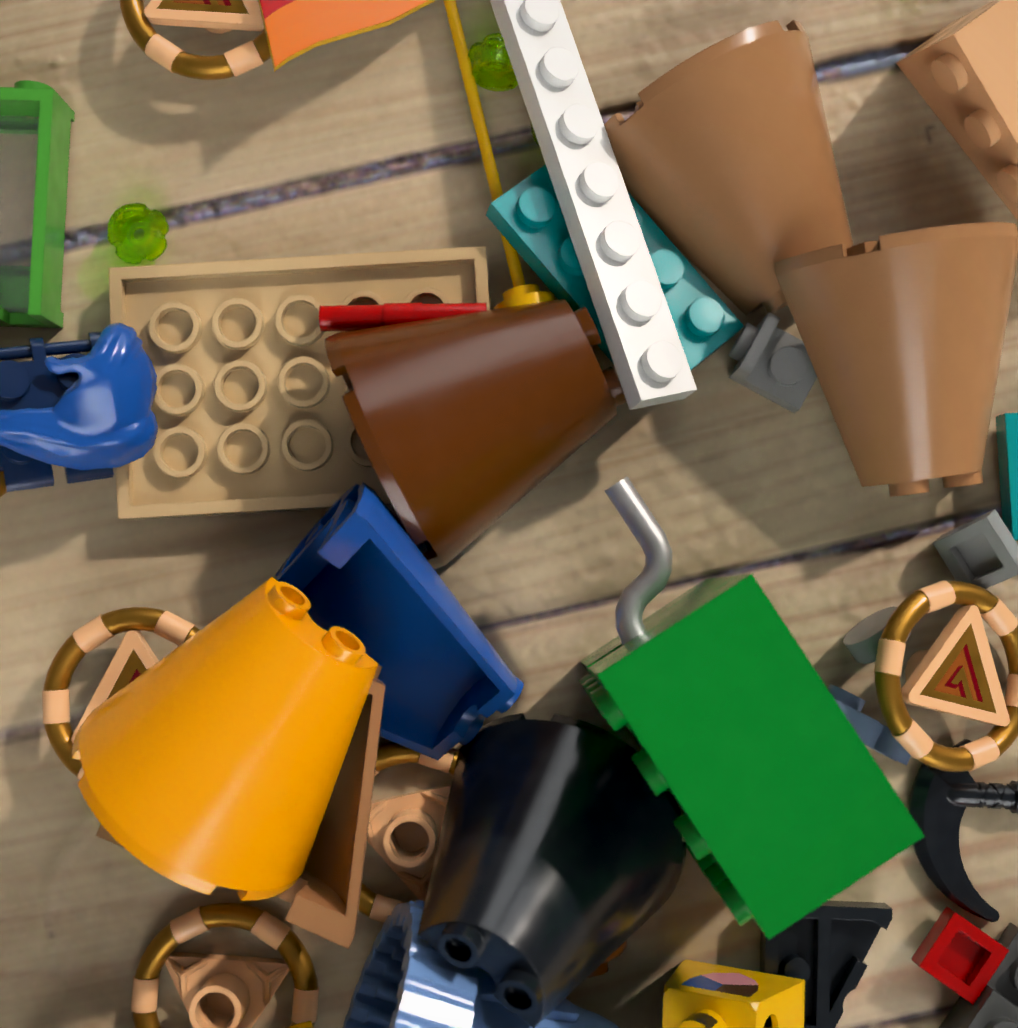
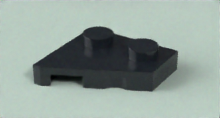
M828 900L770 940L761 931L760 972L805 979L804 1028L836 1027L843 1014L845 997L849 992L856 989L868 966L864 959L880 928L882 927L887 930L892 920V908L886 903ZM770 1016L766 1019L764 1027L772 1028Z

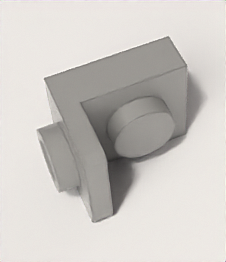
M769 312L757 327L747 322L728 355L738 361L729 378L795 413L800 410L817 375L803 341L776 327L780 318Z

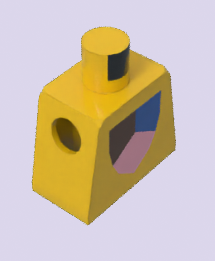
M685 959L664 985L662 1028H770L764 1027L769 1016L772 1020V1028H804L805 979Z

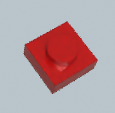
M946 906L911 960L974 1005L1009 950Z

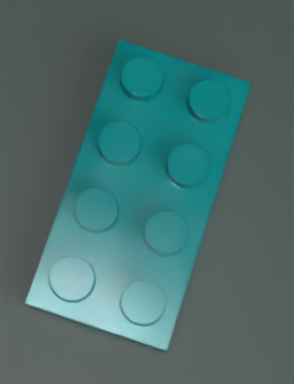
M545 164L491 202L486 216L557 299H565L573 312L583 307L587 308L601 339V343L597 344V346L613 363ZM628 192L687 362L692 371L735 336L744 325Z

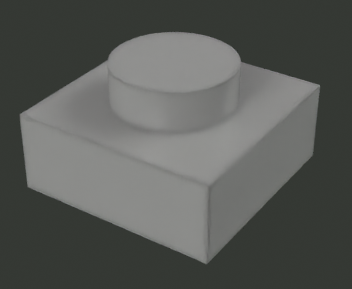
M996 509L941 535L933 542V545L956 581L971 583L987 589L1018 575V544Z

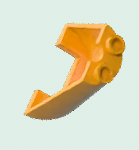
M271 577L95 708L80 726L73 742L72 758L81 761L84 775L77 783L89 808L102 826L129 853L157 873L182 886L206 895H210L216 886L239 890L237 894L241 901L268 899L288 890L301 877L379 665L365 653L366 649L361 640L347 629L332 626L326 631L318 626L308 614L311 603L307 596L289 583L278 582Z

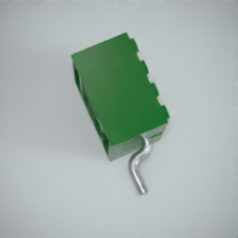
M627 476L605 490V493L643 549L645 566L643 571L622 591L616 605L615 627L619 636L581 660L588 674L578 681L598 712L601 713L614 732L626 725L637 739L643 750L632 756V760L656 796L669 789L684 814L675 819L673 823L687 843L686 848L726 907L729 908L738 924L742 926L753 919L767 939L770 940L925 836L752 574L705 579L643 620V611L646 605L665 588L672 572V549L666 534Z

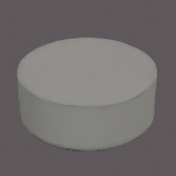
M888 607L875 612L855 625L846 634L843 643L856 662L863 664L875 662L878 641L889 618L897 607Z

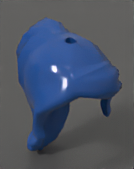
M123 323L109 324L103 329L97 342L87 355L79 358L71 357L65 360H60L54 356L47 357L44 364L50 372L58 375L75 372L78 373V380L66 390L54 407L0 410V445L48 464L77 470L117 468L144 457L154 446L158 432L156 417L151 410L157 391V374L151 359L142 347V340L137 337L135 329Z

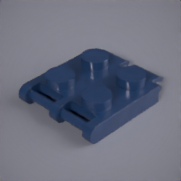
M101 332L88 333V339L44 344L43 337L30 338V345L0 348V410L54 407L66 390L78 380L79 376L75 372L59 375L50 372L44 364L46 356L69 354L58 358L60 360L71 357H83L85 355L80 353L90 352ZM32 358V361H13L14 359ZM0 445V471L4 472L7 492L54 486L51 464L22 455ZM64 467L67 484L113 478L114 475L113 468L77 470Z

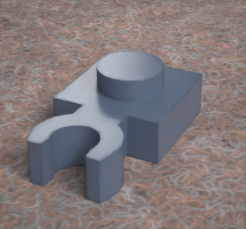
M829 684L827 689L864 745L894 761L907 765L911 755L891 735L889 728L861 713L866 701L837 686Z

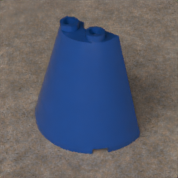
M364 482L361 485L356 483L337 499L300 541L275 574L278 582L289 583L307 596L311 603L308 614L318 626L326 631L332 626L347 629L361 640L366 649L365 653L382 666L378 679L386 684L380 736L439 760L456 744H468L479 732L485 717L488 718L495 711L500 713L506 712L512 707L522 692L523 681L512 673L378 494Z

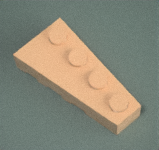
M994 0L954 20L897 61L896 64L1018 221V0Z

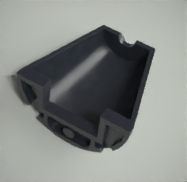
M520 713L496 719L482 726L477 735L468 744L462 745L459 749L418 936L436 949L450 964L460 968H471L476 965L486 970L496 984V991L493 996L507 1010L518 1015L531 1027L535 1028L669 899L676 888L684 868L687 843L682 841V836L673 823L675 819L681 816L675 798L669 789L658 796L654 794L631 758L638 753L635 749L606 730L573 717L554 714L550 721L526 720L524 714Z

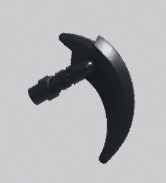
M965 739L959 742L958 744L954 745L953 747H960L971 741ZM922 763L913 782L908 809L910 815L925 836L913 844L917 858L930 880L948 899L973 915L990 922H996L1000 917L998 911L979 895L964 869L959 848V829L966 807L1005 808L1010 810L1011 813L1018 814V781H1011L1007 785L1002 783L986 784L985 782H975L968 771L949 772L933 767L930 769Z

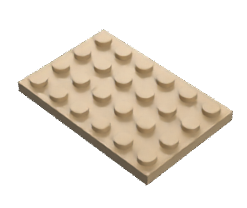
M486 246L108 268L110 324L123 323L135 329L137 337L142 340V347L151 359L157 374V391L151 407L158 425L155 444L144 457L116 468L118 519L127 521L329 509L349 488L356 483L361 485L363 482L378 494L385 505H392L371 464L342 396H344L347 389L346 382L342 375L338 377L334 375L326 353L325 338L346 331L321 332L319 326V307L334 305H384V303H487V310H490Z

